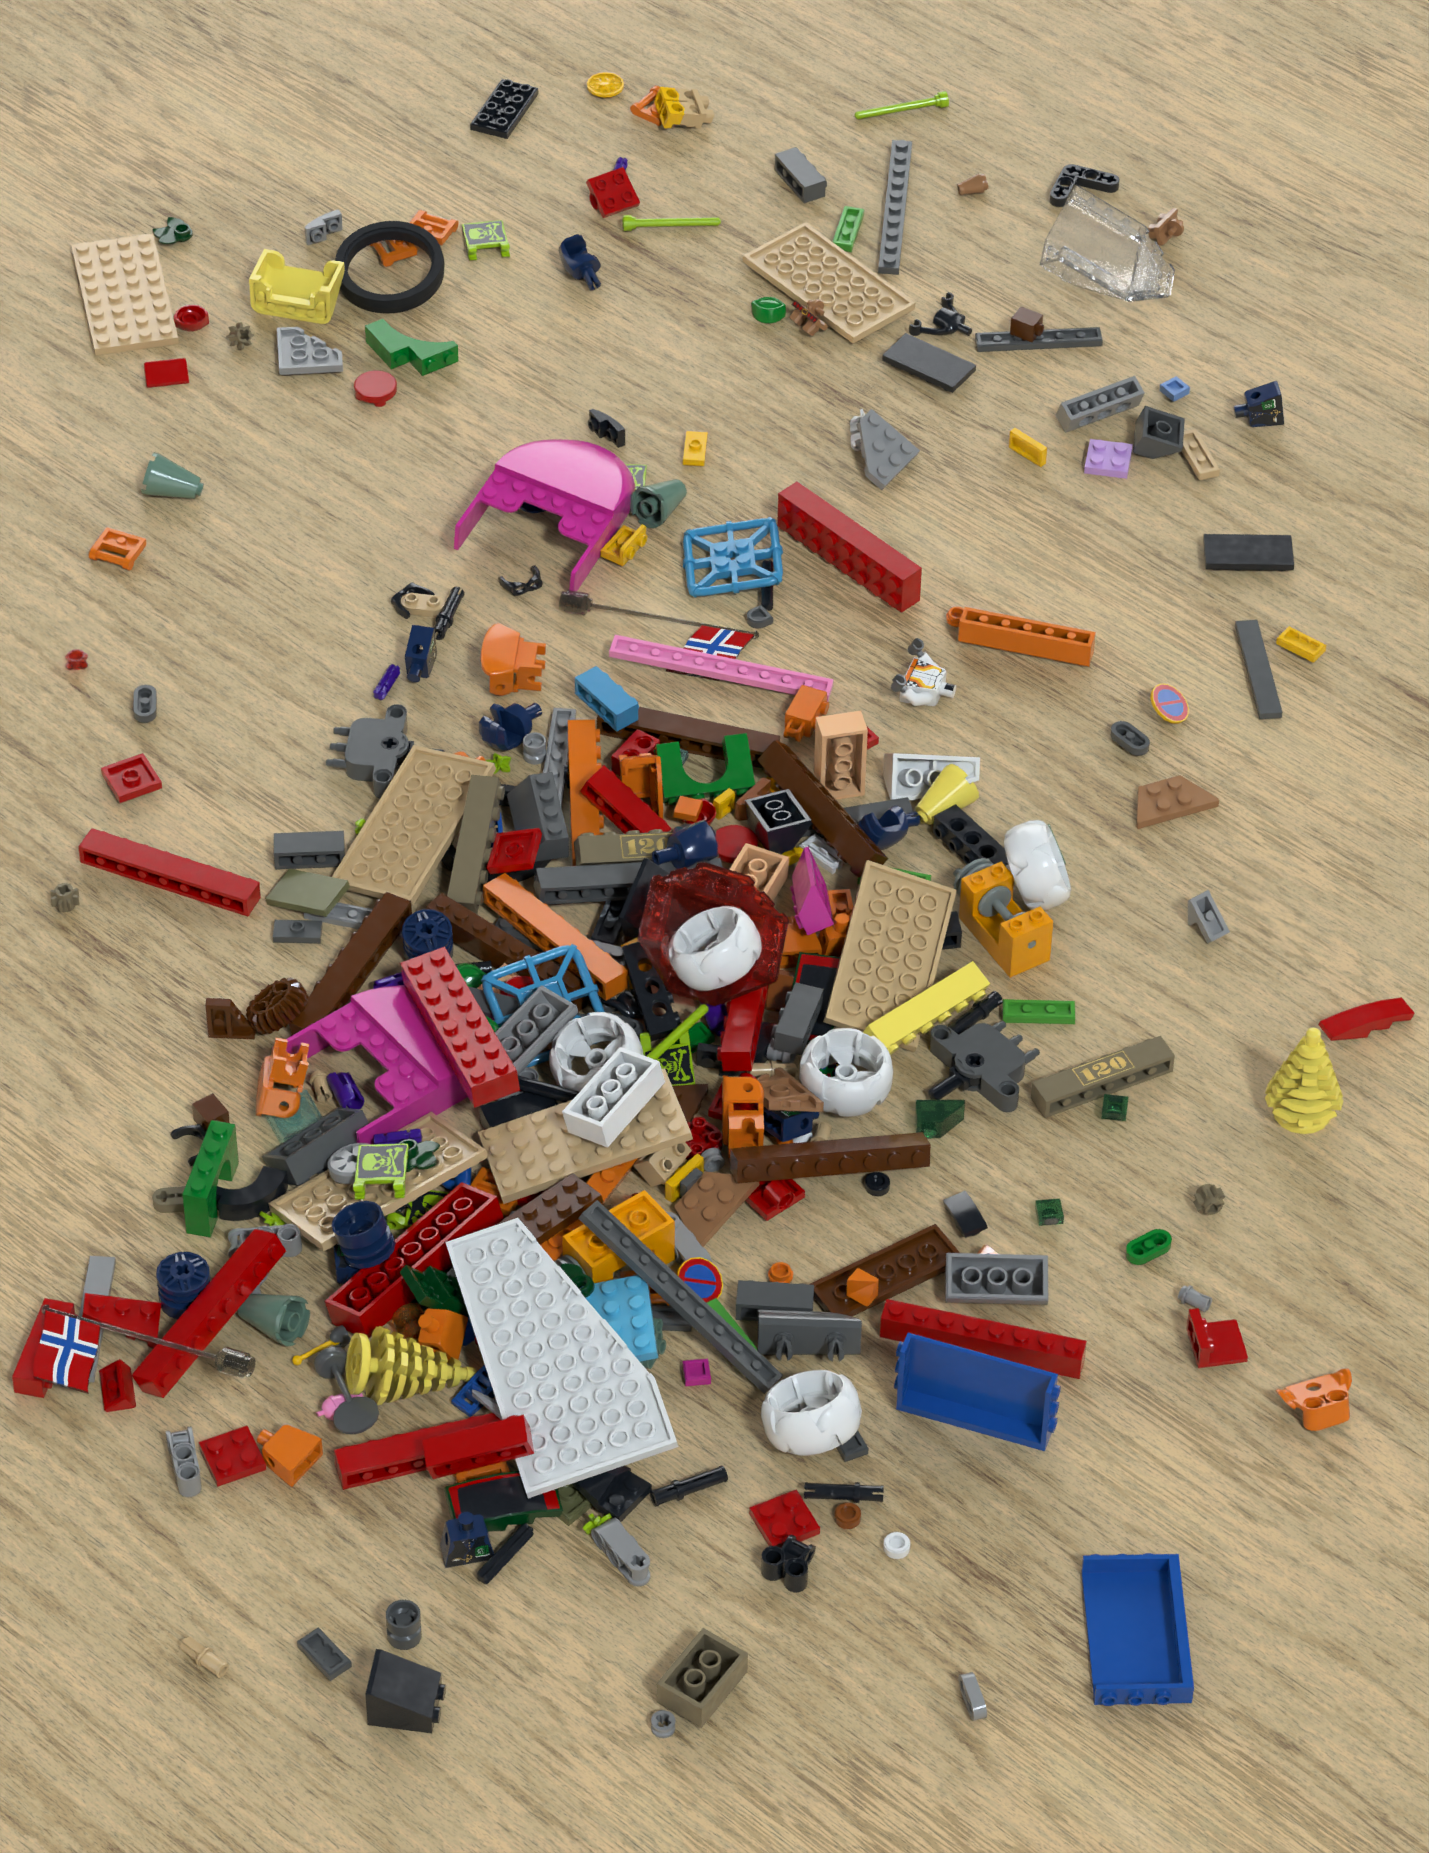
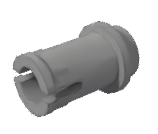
M1184 1285L1178 1295V1299L1181 1300L1182 1304L1188 1303L1203 1312L1208 1311L1212 1303L1211 1297L1197 1292L1191 1285L1188 1287Z

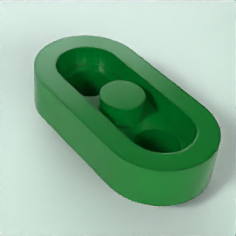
M1154 1229L1130 1241L1126 1246L1127 1260L1135 1265H1143L1167 1253L1171 1249L1172 1243L1170 1233L1163 1229Z

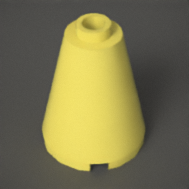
M954 764L945 766L916 806L915 810L918 814L915 816H920L922 824L931 825L934 823L935 815L955 804L962 809L979 798L974 782L968 783L965 779L968 775Z

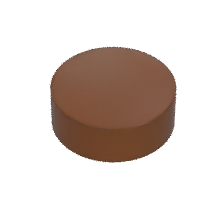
M846 1502L837 1506L835 1509V1522L839 1527L853 1529L860 1524L861 1510L856 1504Z

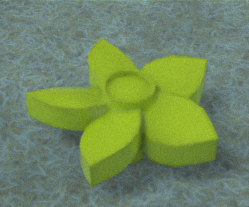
M494 753L493 760H486L495 764L496 770L494 774L499 770L510 772L509 764L511 757H502Z
M263 1211L259 1214L265 1218L264 1223H268L269 1226L287 1224L273 1212L271 1215Z
M593 1513L590 1514L589 1518L591 1521L583 1526L587 1535L590 1534L592 1529L612 1518L610 1513L603 1517L599 1515L597 1518Z

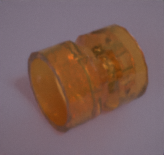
M408 1303L396 1310L392 1316V1323L397 1332L404 1335L403 1339L411 1337L418 1343L421 1330L418 1320L425 1312L420 1304Z

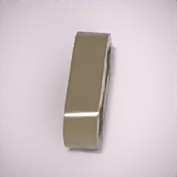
M185 1186L156 1190L152 1197L154 1209L160 1213L184 1212L182 1194Z

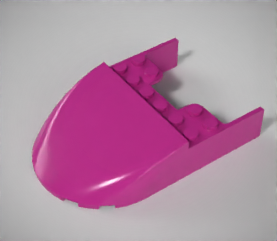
M548 439L522 444L507 452L495 463L494 471L455 526L454 549H460L489 506L512 513L517 511L523 502L529 503L561 516L562 519L558 524V531L566 537L588 545V548L571 572L569 596L574 597L600 558L601 549L616 534L631 511V494L635 491L633 476L629 468L619 457L609 450L589 442Z
M405 985L380 987L352 995L349 1004L286 1039L288 1040L286 1051L289 1054H296L301 1043L309 1044L307 1059L330 1045L335 1050L344 1052L361 1044L387 1070L386 1073L380 1075L375 1080V1089L394 1109L356 1132L357 1143L373 1145L375 1134L384 1133V1136H386L387 1133L396 1132L430 1112L438 1115L468 1097Z

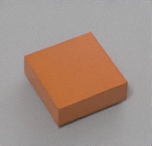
M680 796L674 809V818L696 822L702 809V800Z

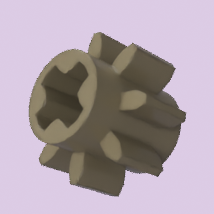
M242 322L236 323V327H229L230 333L226 338H229L230 346L237 345L238 350L244 349V345L249 346L252 344L250 340L254 334L250 331V325L243 327Z
M70 883L58 884L55 890H51L52 907L57 906L59 912L72 911L75 905L80 904L78 888L73 889Z
M1214 1184L1202 1185L1194 1194L1196 1200L1193 1203L1197 1210H1202L1204 1214H1216L1225 1204L1223 1201L1225 1195L1221 1187L1216 1188Z

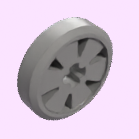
M354 1143L344 1146L333 1153L327 1164L331 1178L338 1183L354 1184L359 1145L372 1144Z

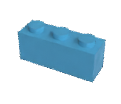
M595 666L575 677V694L615 731H619L638 720L639 704L637 700L628 695L622 686L617 685L606 672Z

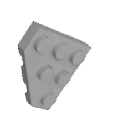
M299 327L277 328L279 375L343 372L342 351L337 348L331 349L327 347L326 342L314 335L310 337L304 334V330Z
M872 409L857 424V430L861 436L862 458L865 459L866 465L864 469L865 476L883 490L917 456L920 450Z

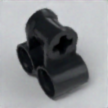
M791 1534L784 1542L782 1548L769 1546L763 1550L761 1555V1574L770 1581H777L783 1577L785 1588L790 1592L799 1593L806 1589L808 1585V1565L813 1559L816 1546L812 1544L808 1546L796 1540V1536Z

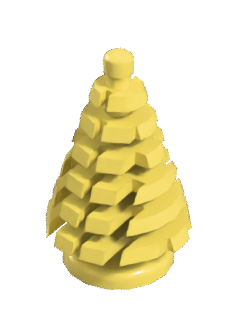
M1314 1027L1307 1030L1306 1035L1302 1037L1294 1051H1291L1287 1060L1282 1063L1279 1071H1276L1269 1081L1265 1094H1267L1265 1097L1267 1106L1273 1107L1272 1113L1275 1120L1281 1127L1299 1134H1310L1322 1130L1329 1123L1330 1119L1337 1116L1336 1112L1332 1110H1341L1343 1105V1095L1332 1068V1063L1328 1058L1329 1055L1325 1049V1043L1321 1039V1032Z
M376 1326L372 1333L371 1341H369L366 1334L355 1333L352 1336L346 1356L345 1382L350 1394L359 1395L365 1389L366 1397L373 1399L377 1405H382L384 1402L391 1403L397 1401L401 1395H403L402 1399L413 1397L415 1393H420V1395L427 1394L431 1388L432 1391H441L446 1383L448 1388L456 1387L459 1385L460 1380L468 1382L477 1371L474 1367H461V1362L452 1357L448 1362L446 1353L440 1351L434 1353L433 1348L424 1345L420 1346L411 1337L403 1339L404 1335L393 1331L390 1334L391 1330L382 1326Z

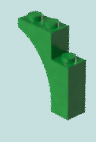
M384 319L365 325L366 343L390 369L410 362L424 376L459 362L458 345L454 341L429 342L417 340L396 331Z

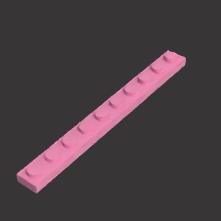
M619 635L614 636L609 650V657L793 695L797 694L801 685L826 691L827 702L834 679Z

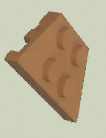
M1181 775L1139 786L1136 827L1141 829L1219 807V799Z
M776 1068L775 1075L771 1077L766 1073L757 1079L764 1089L763 1106L768 1110L823 1112L824 1102L783 1068Z
M705 1171L674 1206L675 1212L687 1229L694 1234L700 1245L704 1247L760 1184L759 1182L737 1183L732 1174Z

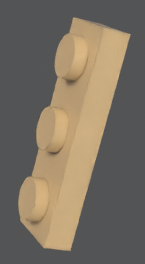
M1196 429L1184 431L1182 452L1198 479L1203 480L1219 476L1220 469Z

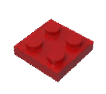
M144 753L101 768L103 778L119 803L162 789V781Z
M533 828L497 833L487 865L489 873L497 874L533 869L542 838L541 830Z
M248 1426L198 1442L200 1452L217 1487L266 1470V1463Z
M797 1489L749 1508L751 1518L769 1546L782 1548L784 1542L791 1534L796 1536V1540L800 1542L820 1534V1526Z

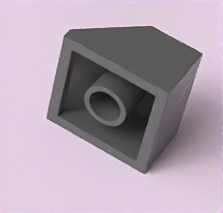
M1145 406L1135 422L1133 453L1155 459L1181 452L1183 449L1185 418Z

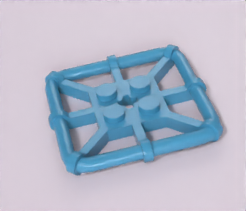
M768 517L734 523L726 521V524L692 530L688 529L684 532V559L682 563L686 572L689 595L696 598L698 596L728 592L736 594L741 590L779 585L782 582L783 567L781 555L783 554V547L780 545L779 530L775 519ZM759 528L749 538L734 540L733 531ZM727 532L728 541L711 543L700 536ZM770 533V548L754 550V546ZM692 544L710 552V557L694 559ZM773 558L774 571L770 572L756 565V560ZM711 567L712 571L696 584L694 570ZM754 574L761 578L738 582V576ZM732 577V583L710 586L717 579Z
M571 944V946H560L532 957L530 955L524 956L523 960L495 969L487 975H483L481 979L483 992L492 1012L494 1022H496L499 1028L514 1013L503 1016L492 987L515 996L520 1007L542 985L570 1002L584 996H589L594 1012H605L597 993L599 989L593 983L583 955L574 944ZM566 955L557 975L540 981L535 965ZM573 958L585 988L567 993L562 979ZM527 968L533 984L518 989L498 980V978ZM576 1015L573 1019L581 1018V1016ZM550 1050L538 1054L527 1067L549 1061Z

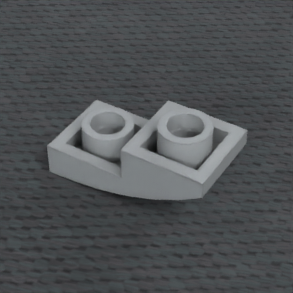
M339 209L326 213L305 226L307 245L327 240V234L343 230L342 214Z

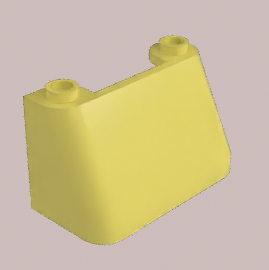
M264 249L249 278L251 307L260 314L326 324L333 316L344 276V262L328 261L324 266L323 272L285 266L282 254L274 250Z

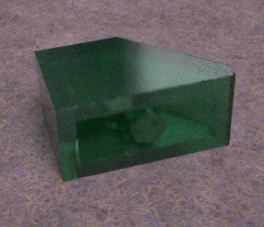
M916 1100L915 1132H923L927 1139L943 1137L964 1120L965 1100Z

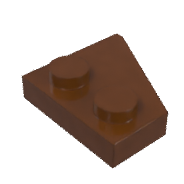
M206 998L208 1038L255 1040L256 1030L252 1028L249 1024L250 1022L231 999Z
M708 1084L672 1086L687 1123L691 1122L694 1119V1115L698 1113L704 1096L708 1094Z

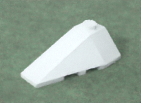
M884 754L883 777L889 798L891 800L908 797L909 800L922 798L943 768L949 764H954L961 768L968 775L965 778L968 783L979 781L980 757Z

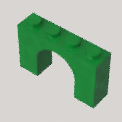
M747 733L724 736L722 746L726 765L725 773L720 779L712 783L697 782L686 774L682 764L679 742L656 744L654 754L660 756L663 803H668L671 806L677 805L680 796L693 799L714 797L715 799L729 788L735 791L737 797H742L755 785Z
M214 1120L210 1122L182 1194L187 1234L211 1238L218 1220L216 1206L218 1179L232 1181L239 1164L235 1124Z

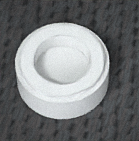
M900 1532L888 1534L884 1539L883 1549L885 1554L893 1559L906 1557L910 1551L909 1538Z

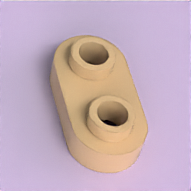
M408 593L401 598V605L409 611L410 615L437 617L442 611L445 601L436 595Z

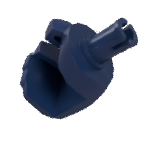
M576 234L565 238L559 246V255L565 270L577 280L585 279L589 290H595L593 282L598 289L601 286V282L596 275V272L601 267L598 258L587 252L586 241L582 235Z
M494 703L490 707L494 720L492 721L491 718L483 716L479 721V733L482 736V740L490 747L501 751L511 750L521 745L523 738L532 731V720L542 715V712H539L542 711L540 705L533 703L524 708L517 703H513L504 708Z
M894 805L879 820L872 812L864 815L858 822V825L880 850H885L901 841L906 836L908 827L918 826L920 824V816H915L918 814L916 811L905 814L901 807Z
M705 820L698 821L685 828L678 826L674 828L673 834L668 838L667 848L653 851L652 859L656 865L671 861L675 868L679 870L693 866L696 862L710 861L718 857V842L713 827L709 826Z

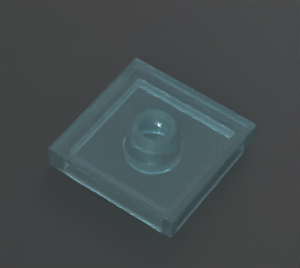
M307 1090L300 1093V1108L294 1116L281 1118L264 1114L280 1144L322 1118ZM285 1101L280 1103L282 1106L288 1105Z

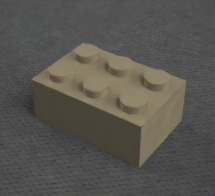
M702 1628L657 1682V1703L702 1728L747 1673L748 1653Z

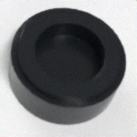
M882 1172L870 1173L865 1179V1189L872 1196H883L890 1189V1179Z

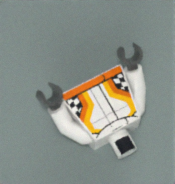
M916 638L908 646V653L918 657L913 658L905 677L897 674L892 679L891 689L894 692L900 691V702L911 703L913 706H936L941 695L950 698L954 697L956 685L946 683V670L939 667L926 652H922L924 643L921 639Z

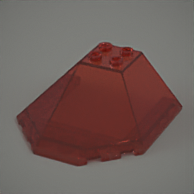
M702 862L692 869L684 867L671 871L670 875L662 877L659 874L651 878L637 939L670 993L704 1004L718 1006L777 982L789 919L784 913L780 914L774 908L775 903L764 891L759 892L754 886L755 881L750 876ZM721 906H732L741 909L750 917L760 934L762 949L759 959L755 961L747 974L732 984L709 991L695 990L687 986L679 979L670 963L668 948L672 936L688 919L700 912Z

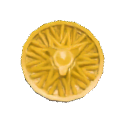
M609 72L594 74L587 81L588 91L597 97H613L621 93L624 88L623 79Z

